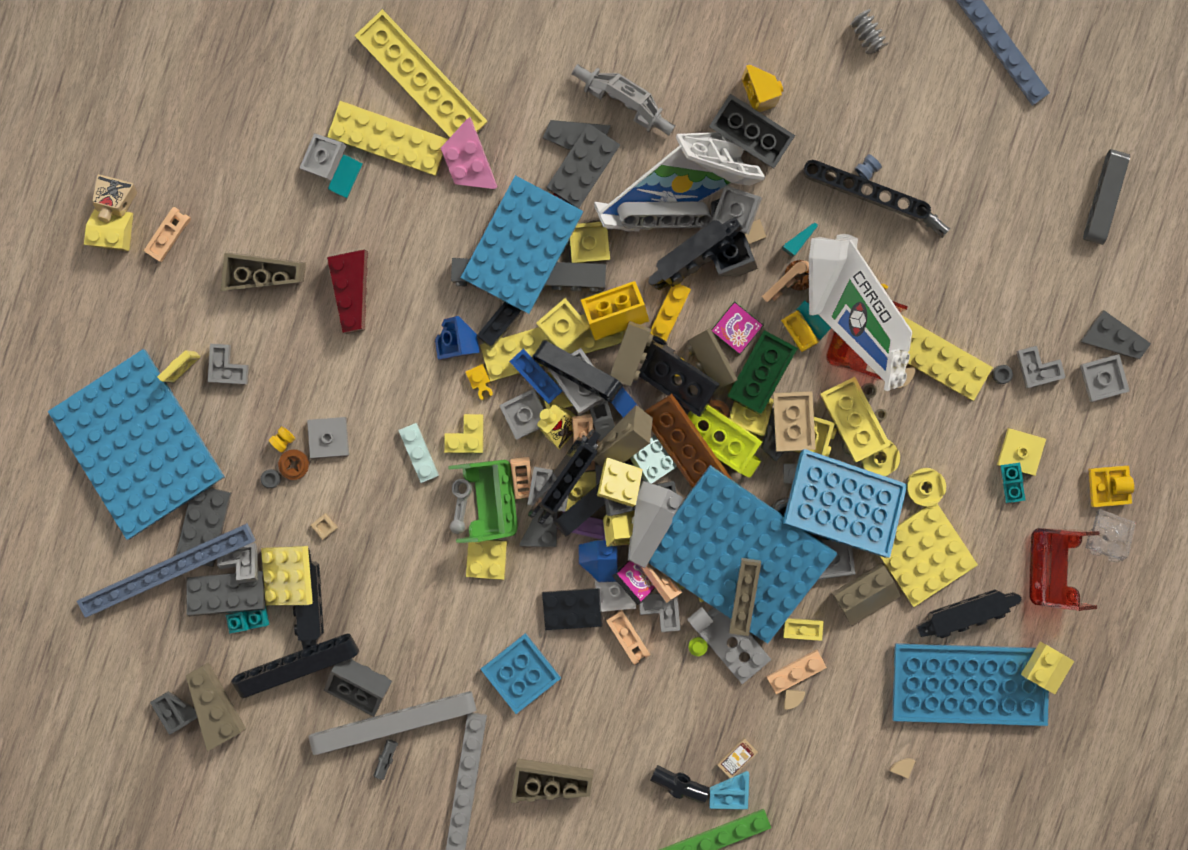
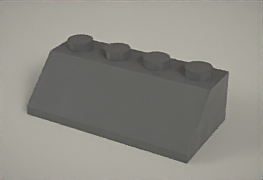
M732 94L728 96L709 126L773 169L795 137L794 134Z

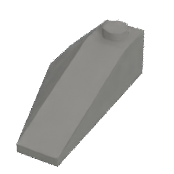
M641 481L635 505V515L632 517L633 534L630 536L629 561L642 568L647 566L672 524V518L680 507L683 497L667 488Z

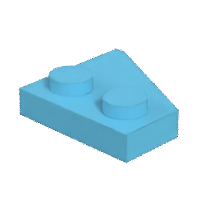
M749 771L710 787V809H748Z

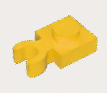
M483 364L465 371L472 388H479L478 396L481 400L484 399L482 393L485 390L489 392L490 396L493 395L492 389L486 385V383L491 381Z

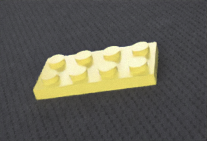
M856 377L820 394L855 463L890 446Z

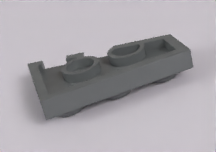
M550 120L543 139L571 150L588 123ZM590 124L605 135L608 134L611 125Z
M1105 310L1100 312L1080 340L1081 343L1090 344L1134 359H1141L1151 345L1150 342Z

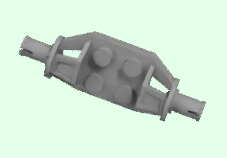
M579 64L575 66L571 75L586 83L584 92L587 93L589 91L600 100L608 92V95L613 99H619L625 103L627 108L637 111L633 121L647 128L646 131L650 132L652 128L656 127L668 136L672 133L676 125L661 117L663 108L658 109L651 93L619 73H600L599 68L591 73Z

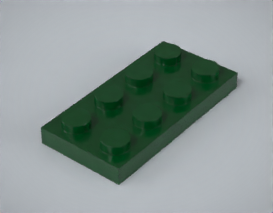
M764 330L727 398L761 416L798 348Z

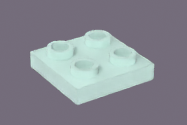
M655 435L651 437L650 444L630 458L635 467L643 469L642 479L651 484L677 467Z

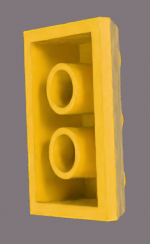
M752 65L745 67L741 80L751 107L758 112L776 107L782 92H784L781 81H777L776 76Z
M635 281L581 299L595 340L626 330L629 321L639 325L650 321Z

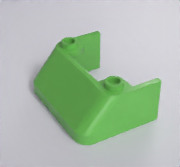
M495 460L448 466L449 470L463 469L465 480L475 482L479 520H474L470 523V537L456 539V543L482 542L515 535L518 525L512 471L509 461Z

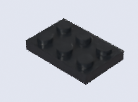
M600 588L542 592L545 631L603 626Z

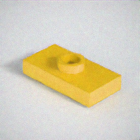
M799 309L781 320L801 352L819 342Z

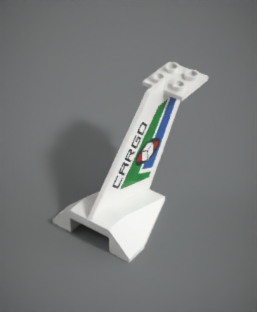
M848 234L837 235L835 240L822 237L812 238L809 253V315L819 314L885 381V391L903 386L907 378L905 369L910 358L908 351H910L912 330L857 250L858 238Z

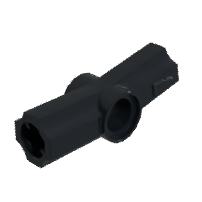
M659 765L656 766L650 781L668 789L670 795L675 798L682 799L686 797L700 803L706 802L709 787L691 781L690 777L684 773L678 772L675 774Z

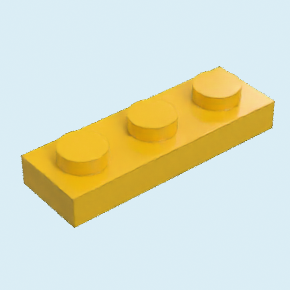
M682 284L671 286L654 321L650 334L667 341L691 291L690 288Z

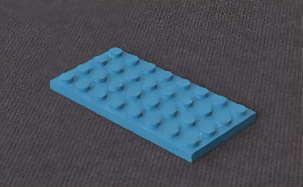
M895 643L892 720L1048 726L1049 691L1021 675L1036 648Z

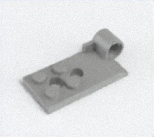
M701 607L687 619L741 684L771 661V658L750 633L749 636L730 634L731 619L713 607L706 612ZM735 637L737 645L729 647L727 645L728 638ZM748 652L750 655L749 660L746 662L740 661V653Z

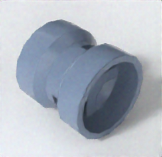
M868 154L864 158L863 164H858L854 169L860 177L870 180L872 173L878 172L882 166L875 157Z

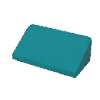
M343 154L328 190L348 199L363 163Z
M804 300L796 310L799 309L815 336L821 340L831 327L819 314L809 315V303Z

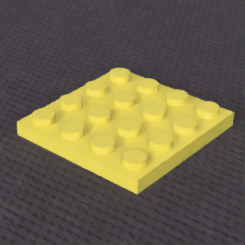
M938 504L925 506L899 523L890 558L879 556L913 607L978 565Z

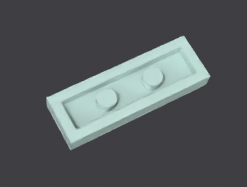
M415 423L398 430L420 483L439 476L418 424Z

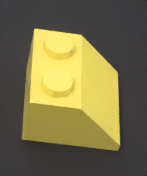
M94 209L86 224L84 245L129 251L133 213L125 212L122 217L112 215L109 223H105L98 219L100 212Z
M1039 642L1021 675L1051 693L1056 694L1074 661L1050 646Z

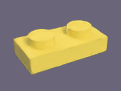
M788 618L785 621L783 638L822 641V620Z

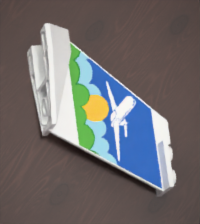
M717 132L677 134L676 139L680 146L609 204L594 202V207L603 227L607 229H622L628 232H639L640 229L650 230L652 228L623 227L617 212L618 207L622 203L700 202L724 188L725 185L728 186L731 183L750 186L763 181L765 176L759 166L748 165L742 162L741 155L744 149Z

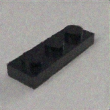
M504 302L477 334V337L493 348L523 311Z

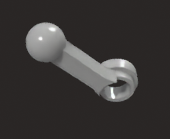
M458 479L452 485V492L457 497L454 520L450 524V530L454 534H461L465 530V523L463 521L466 503L472 491L471 483L465 479ZM462 483H465L467 486V491L464 494L459 492V486Z

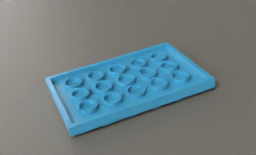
M515 175L460 278L530 314L584 211Z
M803 449L800 452L782 524L884 558H890L907 484Z

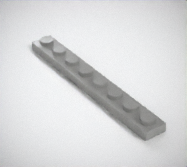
M473 712L467 715L446 850H466L486 726V714Z

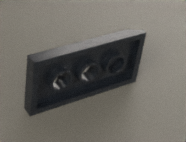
M653 335L650 346H645L644 353H647L639 370V377L667 396L673 394L679 404L698 417H701L720 384L674 354L675 350L667 346L668 344L665 340ZM675 375H679L681 377V384H677L675 382ZM691 385L696 386L698 389L697 395L691 393Z

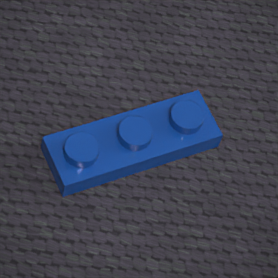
M524 348L509 361L548 404L563 391Z

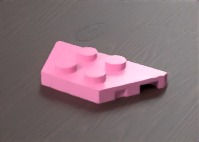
M469 117L441 147L442 153L455 184L496 189L498 186L473 121Z

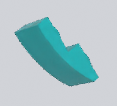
M1020 462L1000 465L1005 502L1026 501Z
M266 606L265 610L236 612L225 615L229 634L270 625Z

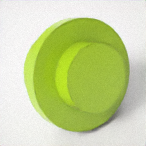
M695 637L690 640L688 648L692 655L702 656L706 653L708 646L703 638Z

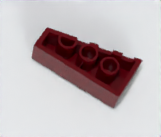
M365 249L327 257L341 328L345 334L365 330L368 251Z

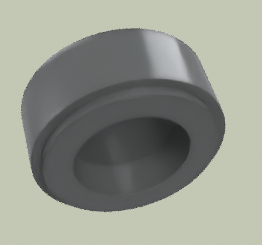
M1007 365L996 366L992 371V378L998 384H1006L1013 377V372Z
M274 469L266 470L261 475V483L266 488H275L281 482L280 473Z

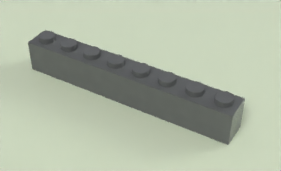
M452 258L451 281L456 283V286L466 287L467 283H469L460 278L470 261L468 258ZM557 262L545 287H551V290L562 291L563 287H569L571 291H582V288H590V292H601V289H605L606 264Z

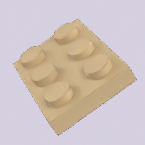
M773 393L776 452L801 451L803 449L816 450L813 393Z

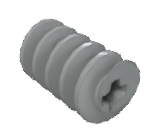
M871 9L857 15L850 24L851 27H857L854 32L855 34H860L858 40H864L861 44L862 47H868L865 51L866 54L875 53L889 44V42L882 43L886 36H878L882 32V29L875 30L878 22L871 23L875 17L867 16Z

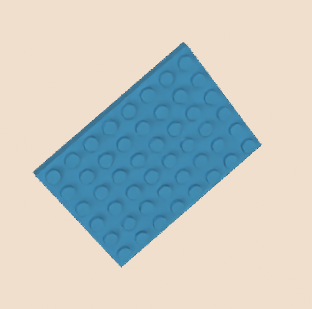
M145 349L131 356L48 411L126 540H130L225 478L167 383L161 382L157 377L160 372Z
M710 465L672 518V524L648 563L731 619L741 558L761 560L749 632L768 644L830 565L837 552L808 532L782 524L784 519L782 514Z

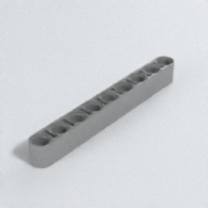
M472 691L316 732L309 735L308 738L313 755H318L470 714L477 709Z

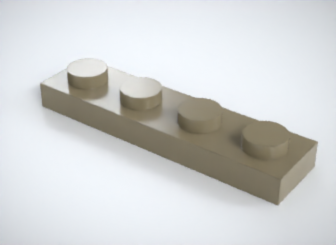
M741 558L729 628L730 634L749 636L761 560Z

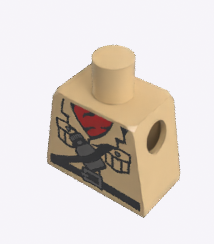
M98 174L92 202L95 209L100 212L98 215L100 221L109 223L112 215L124 216L137 195L134 183Z

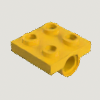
M1129 465L1088 468L1091 507L1132 504L1134 481L1130 476Z

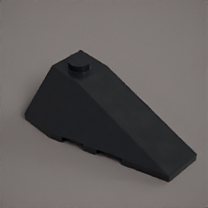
M720 198L711 202L712 219ZM737 233L733 237L735 242L727 250L720 252L714 257L713 262L719 276H741L758 269L744 233Z

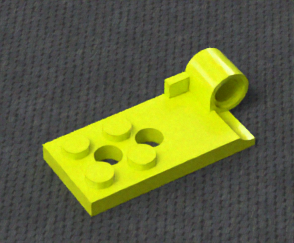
M709 405L701 417L690 411L687 416L715 456L738 473L751 478L761 463V460L754 454L762 441ZM701 420L708 422V430L703 431L699 428ZM717 431L724 433V441L716 440L715 433Z

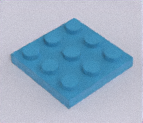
M526 633L480 669L515 714L561 679V676Z

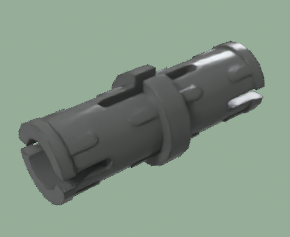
M918 207L916 209V212L919 216L926 215V209L924 207ZM930 213L928 218L923 221L926 223L925 226L932 228L943 238L951 228L937 218L938 215Z
M386 740L383 752L378 757L377 768L373 774L375 778L385 780L388 768L393 763L394 752L398 746L396 741Z

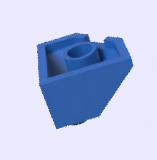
M459 316L443 320L441 325L443 327L442 332L435 339L438 360L479 353L477 334Z
M606 540L578 544L580 566L590 573L598 583L617 582L612 577L617 572V546L607 547Z

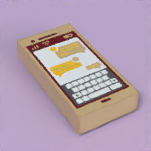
M743 738L717 765L729 778H732L758 751Z

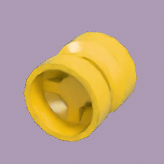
M281 426L278 429V433L272 436L269 442L279 452L283 453L287 449V445L293 443L296 438L289 430Z

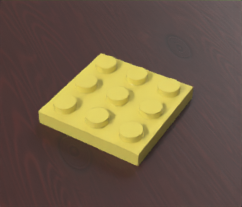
M308 546L261 548L266 605L313 604Z

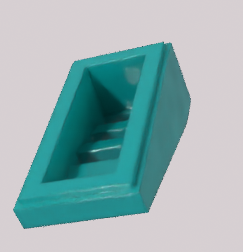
M812 223L785 243L781 249L791 257H794L816 230L818 224Z

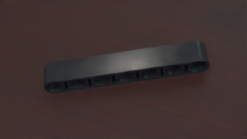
M809 160L804 165L803 172L807 179L916 221H924L931 213V207L925 201L817 160ZM813 165L817 167L818 171L815 174H810L807 168ZM832 172L835 174L836 179L828 181L825 175ZM850 179L853 181L854 186L846 188L843 185V181ZM869 186L872 189V193L864 195L861 188ZM887 193L890 196V200L888 202L881 201L880 194ZM898 201H907L908 208L901 209L898 206ZM924 207L926 215L919 216L916 208Z
M343 634L234 676L231 683L241 698H247L354 658L359 653V648L351 634Z

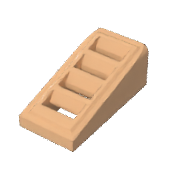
M530 458L510 459L515 499L529 498L532 481ZM523 465H526V467L515 468V466H523ZM527 472V475L516 476V473ZM528 480V483L517 484V481ZM529 488V491L518 492V489Z

